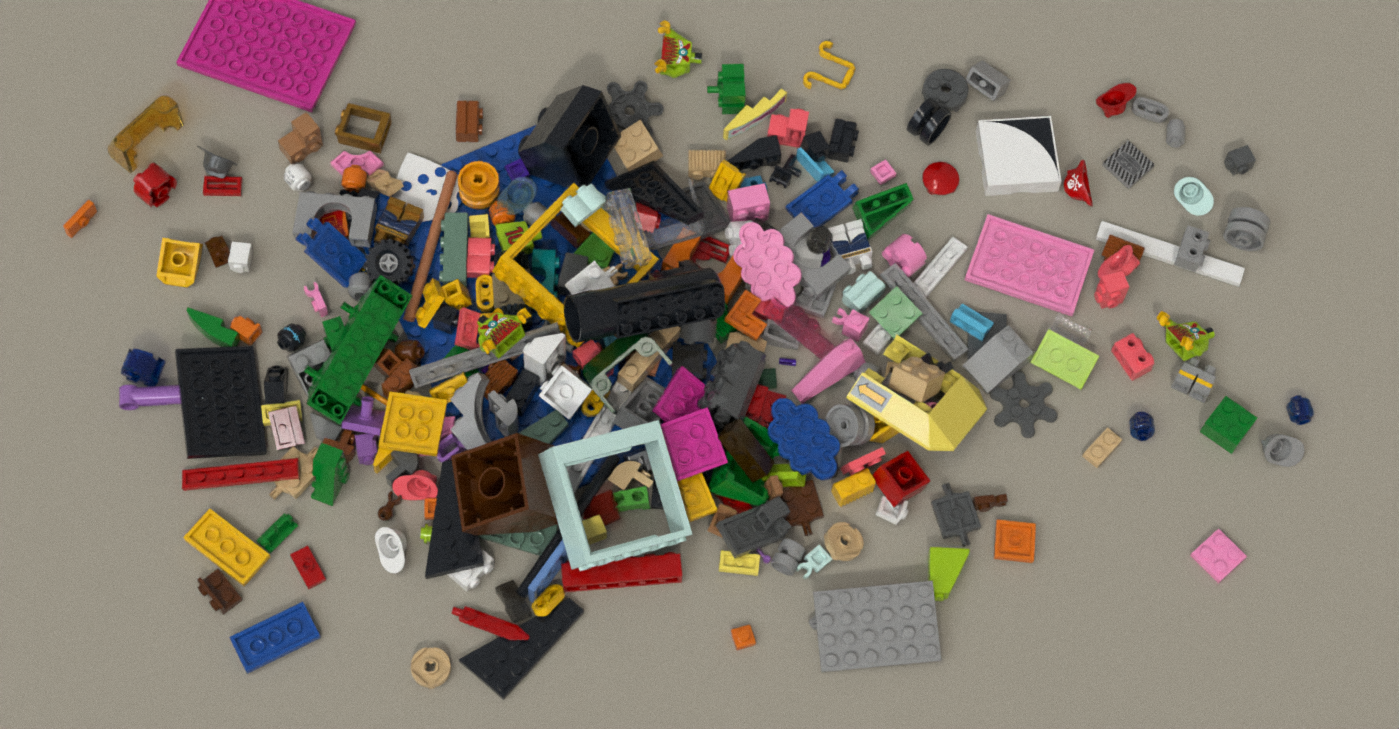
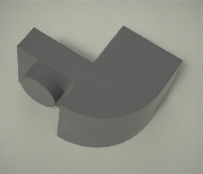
M395 450L391 452L392 461L398 466L386 476L387 484L392 489V484L396 478L412 475L419 470L416 453Z

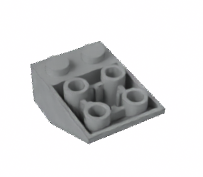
M319 340L286 356L307 397L313 377L303 371L307 365L318 371L325 360L329 358L330 352L324 340Z

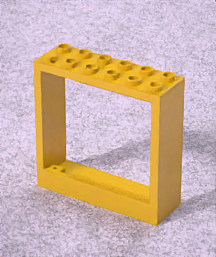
M573 183L499 258L492 272L498 280L505 282L514 294H518L527 306L534 308L542 319L547 320L550 324L557 322L560 332L565 335L566 340L578 348L585 341L576 343L570 337L565 323L564 304L513 259L561 211L562 202L570 195L572 197L577 195L576 191L579 187ZM602 208L582 222L637 271L627 284L642 281L659 260Z

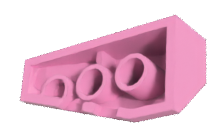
M851 338L837 344L791 390L792 393L802 404L857 370L863 363H866L861 349Z

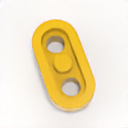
M481 275L476 280L477 308L482 312H490L494 309L493 281L490 275ZM483 285H488L489 287H488V288H483L482 286H483ZM489 302V305H483V303Z
M592 390L582 403L581 410L587 417H595L602 409L604 403ZM587 406H593L594 410H589Z
M559 584L547 587L532 603L534 614L541 617L550 614L565 597L563 587Z

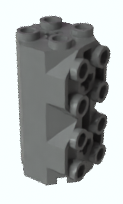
M746 341L732 343L726 350H720L717 355L718 361L711 370V375L715 379L713 382L711 380L707 382L704 387V396L698 402V406L701 409L708 407L713 423L718 428H723L724 425L726 426L739 418L742 421L744 420L766 364V354L758 351Z

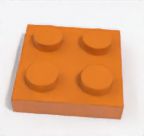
M996 520L994 559L1033 563L1036 524Z

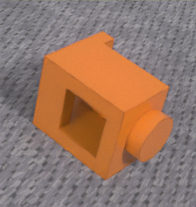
M239 315L231 322V330L238 332L240 340L249 346L262 334L260 324H255L249 318L245 319Z

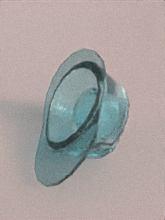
M527 177L514 179L499 195L498 207L506 208V214L510 215L522 212L536 196L537 188L535 183Z

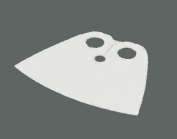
M407 153L397 179L401 180L402 183L405 181L410 182L412 188L409 191L400 189L393 194V197L406 202V205L409 203L423 209L424 219L422 222L433 220L446 174L443 177H437L435 170L442 166L420 156ZM421 174L429 177V181L426 184L418 182V177ZM458 175L450 200L452 205L447 210V213H455L458 208L459 202L456 198L459 192ZM433 189L437 191V194L431 195V193L426 191Z

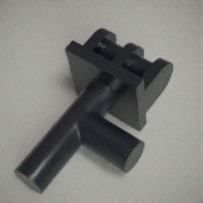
M791 154L783 168L776 165L769 182L774 181L776 185L779 186L781 184L786 189L790 185L792 175L799 178L802 171L792 167L797 157Z

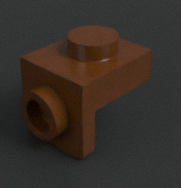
M222 235L204 242L215 267L228 263L230 251Z

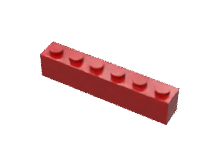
M667 552L664 555L657 556L655 554H646L644 557L630 556L623 560L612 561L608 564L594 566L583 571H579V568L572 570L569 561L561 564L562 584L565 593L682 583L680 554H675V552Z

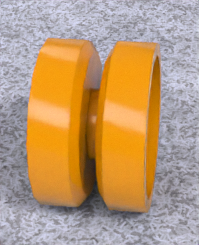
M474 161L466 164L460 170L458 189L462 202L469 208L479 210L486 209L497 201L500 194L499 177L493 166L486 162Z

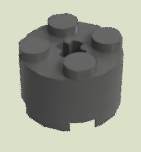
M717 318L679 326L681 328L679 337L684 339L686 344H695L696 342L711 344L716 337Z

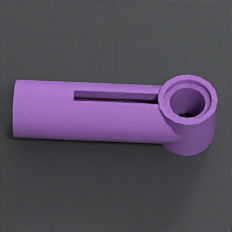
M123 385L119 388V407L123 410H135L141 406L181 404L179 385L150 387Z

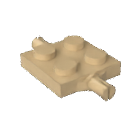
M293 446L280 459L298 458L300 462V479L273 481L276 487L269 493L271 498L275 500L284 492L297 499L316 479V476L312 475L313 459L318 448L314 447L308 454H304Z

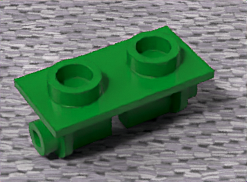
M284 513L256 541L271 554L298 525L293 521L291 515Z

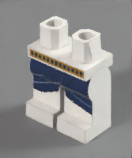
M861 219L845 223V227L841 224L827 228L826 237L833 255L836 257L840 254L852 267L849 274L856 271L855 265L859 263L863 270L872 268L871 257L873 251L865 235Z

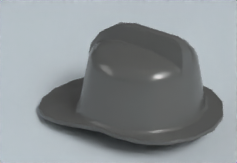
M197 146L205 152L203 166L205 171L211 176L223 179L233 165H238L229 159L217 156Z

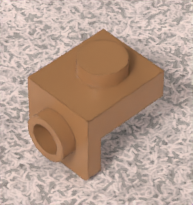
M719 504L707 531L722 537L716 524L719 521L736 515L737 511L728 505Z

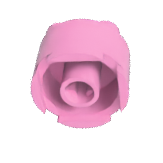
M902 234L882 251V256L888 261L890 266L896 263L909 278L926 264L924 261L927 259V256L918 242L914 244L911 241L912 237L910 235Z

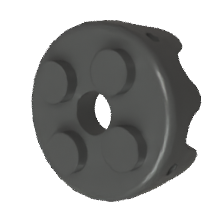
M935 70L924 81L922 88L924 101L932 98L939 104L938 109L944 107L948 111L957 112L966 103L968 84L965 78L954 70ZM946 86L950 88L951 91L943 92L941 88Z

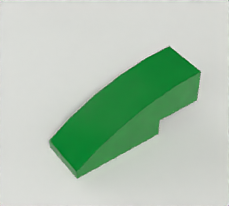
M189 307L186 311L190 321L210 341L220 347L238 346L240 342L238 332L226 328L223 319Z

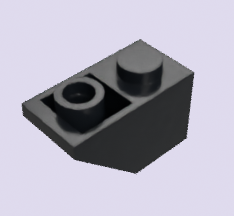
M275 365L268 368L264 380L265 404L285 403L287 397V367Z

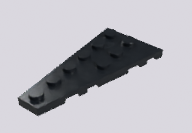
M651 161L604 182L605 188L686 225L696 223L698 220L705 218L704 212L655 161Z
M452 460L442 462L425 572L426 579L485 566L478 535L462 532Z
M568 598L559 603L547 616H536L519 626L529 635V640H508L498 637L458 660L504 700L584 614V610Z

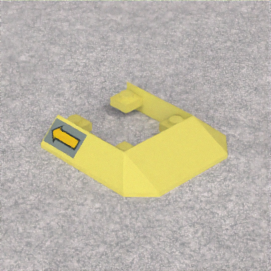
M896 335L894 341L886 348L883 355L896 363H901L910 357L921 358L927 353ZM932 357L934 363L939 362L938 360ZM869 368L864 373L862 372L846 397L928 451H954L987 410L979 389L954 370H950L944 375L940 391L945 393V395L933 409L923 402L916 401L912 404L883 386L882 383L885 378Z

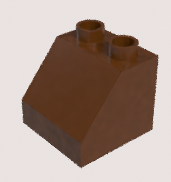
M515 433L452 455L451 459L462 532L472 535L536 532L557 525L558 521L538 454L554 447V445Z

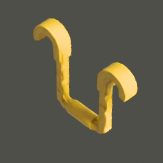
M824 41L819 46V55L850 69H848L841 84L811 71L804 75L803 85L811 89V82L808 79L812 78L842 90L851 81L855 66L846 60L825 52L823 49H831L833 43Z

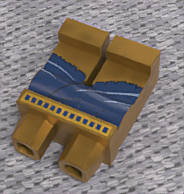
M390 196L387 202L388 205L375 227L374 243H379L383 239H393L409 246V242L424 219L423 209L409 203L406 205V202Z

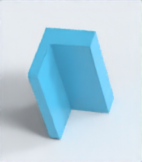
M801 147L797 149L796 157L798 162L817 182L828 174L830 176L834 175V170L825 160L814 162Z
M961 304L958 309L954 310L950 319L952 324L980 341H983L994 324L991 320L964 304Z

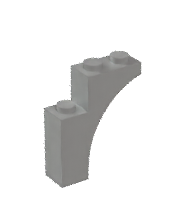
M478 372L471 375L467 380L468 382L463 387L458 388L450 399L464 416L457 419L450 430L467 450L492 442L486 432L482 416L483 397L490 380L486 375Z

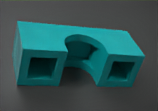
M533 249L532 272L535 275H542L546 278L540 284L558 299V292L555 291V286H558L559 274H556V268L560 267V257H556V250Z

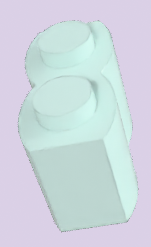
M592 184L587 187L585 185L581 186L576 191L577 195L574 197L570 195L562 202L563 206L560 210L575 227L599 210L606 202Z

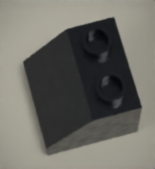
M581 85L557 95L549 107L541 110L538 116V124L529 136L527 135L522 138L518 147V153L530 175L567 188L573 183L579 188L583 185L587 187L621 138V134L602 91Z

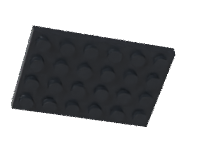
M253 346L175 349L187 459L266 455L267 450Z

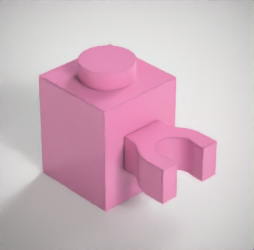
M839 308L837 314L841 315L842 318L838 319L834 316L832 322L836 325H843L842 334L859 342L868 327L869 318L854 309L848 316L843 309Z

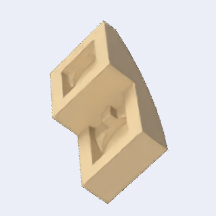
M377 169L366 180V183L372 188L389 197L404 187L401 180L391 178L388 171Z

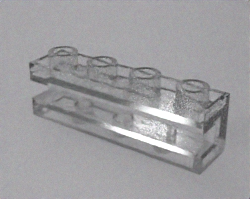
M630 188L608 192L604 198L606 200L604 209L609 214V225L615 233L614 241L619 246L621 262L624 263L626 269L633 268L635 264L640 266L647 265L652 256Z

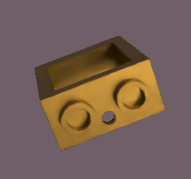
M348 103L346 109L342 110L340 125L336 126L335 135L337 136L338 143L381 154L392 123L391 114ZM351 115L380 122L374 139L345 132Z

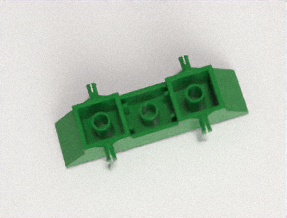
M379 275L355 307H352L345 301L342 303L340 308L349 313V318L344 327L345 330L332 353L318 371L309 365L303 371L313 377L312 385L307 392L309 393L306 403L308 406L339 425L342 423L352 403L361 406L362 401L357 397V394L387 340L389 339L394 343L398 340L399 336L394 334L393 330L412 298L411 294L382 275Z

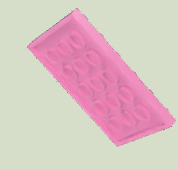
M988 214L965 281L1073 316L1094 249Z

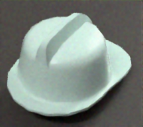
M1184 177L1176 183L1174 195L1188 212L1199 216L1208 213L1212 209L1214 204L1213 196L1200 180L1194 177Z

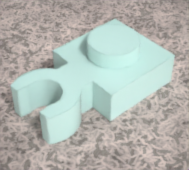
M818 545L804 557L807 563L799 564L796 571L798 572L802 568L806 569L807 573L803 578L807 579L811 575L812 570L818 573L832 561V558Z

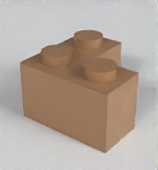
M307 112L291 121L293 131L278 140L279 149L291 164L303 161L307 155L317 152L323 146L320 128Z

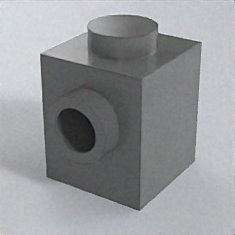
M1248 145L1229 151L1224 160L1227 170H1230L1232 176L1248 172L1256 162Z

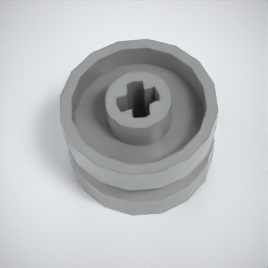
M1237 207L1230 212L1228 224L1223 235L1224 240L1231 246L1245 251L1262 249L1270 226V219L1259 210L1249 207Z
M855 403L835 405L828 411L825 421L830 426L829 434L839 440L840 447L866 444L874 433V416Z

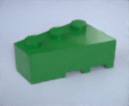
M907 183L856 201L852 209L857 220H862L863 229L869 241L909 208L914 198Z
M321 442L313 459L312 475L316 476V482H312V487L315 488L311 494L312 499L330 506L334 505L343 483L346 484L350 476L343 450Z

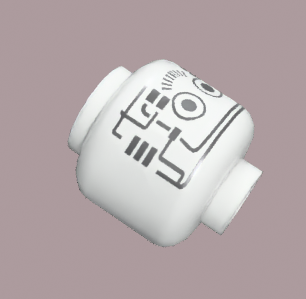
M290 164L285 169L284 180L293 191H304L311 185L312 176L302 164Z

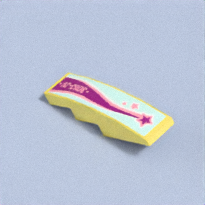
M781 88L771 100L763 97L753 109L746 105L724 128L723 138L725 140L730 139L760 124L786 102L787 92Z

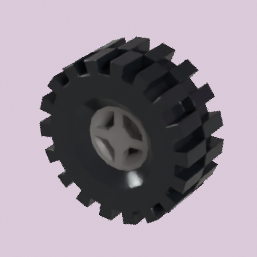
M383 239L379 243H374V247H370L368 250L370 252L369 255L366 254L365 256L367 262H364L365 267L368 269L366 273L370 275V279L376 281L379 275H382L399 287L404 282L407 283L409 276H413L412 269H415V264H413L415 257L412 256L411 253L413 252L411 249H408V246L393 239Z

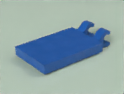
M843 171L837 173L833 178L828 174L786 205V210L793 218L802 213L814 226L811 231L813 233L851 205V198L859 194V188L852 184L844 191L839 185L847 181V175Z
M310 218L306 225L316 231L317 234L312 239L307 233H299L296 240L307 247L304 252L339 284L347 288L349 286V278L353 274L358 273L364 262H366L365 255L357 247L351 246L350 241L329 222L322 224L317 218Z

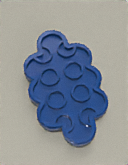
M787 398L777 399L771 407V415L774 420L769 424L768 436L774 443L778 444L779 455L789 460V465L794 472L798 471L801 475L812 472L817 479H831L837 470V463L834 458L839 453L840 443L835 436L829 434V424L825 420L818 418L816 408L810 404L796 406Z

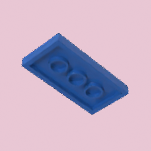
M301 602L229 638L248 674L321 637L304 602Z

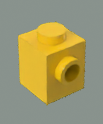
M459 279L441 287L445 297L444 300L449 306L460 311L463 307L466 308L472 305L469 291Z

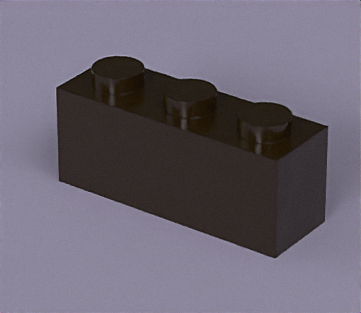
M740 418L727 424L718 436L720 442L752 482L768 475L775 462Z

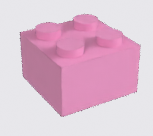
M765 183L728 190L727 211L732 222L752 220V222L759 224L768 220L770 200Z

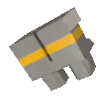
M1193 357L1184 362L1171 388L1187 395L1195 379L1196 381L1188 396L1204 403L1215 381L1216 368L1206 365L1203 371L1197 368L1200 361Z

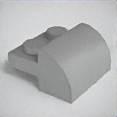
M493 390L488 394L489 409L495 415L496 428L505 437L517 433L519 420L516 402L512 399L507 403L506 398L501 393L498 395Z

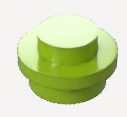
M425 524V528L421 527L420 539H424L426 544L430 542L432 526Z

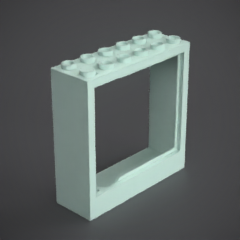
M659 420L554 446L538 454L572 570L579 568V571H583L594 566L608 564L612 561L623 560L630 556L641 555L648 551L652 552L666 546L670 547L687 541L686 537L692 535ZM645 444L671 533L659 537L652 535L591 552L566 467L630 451L633 446Z

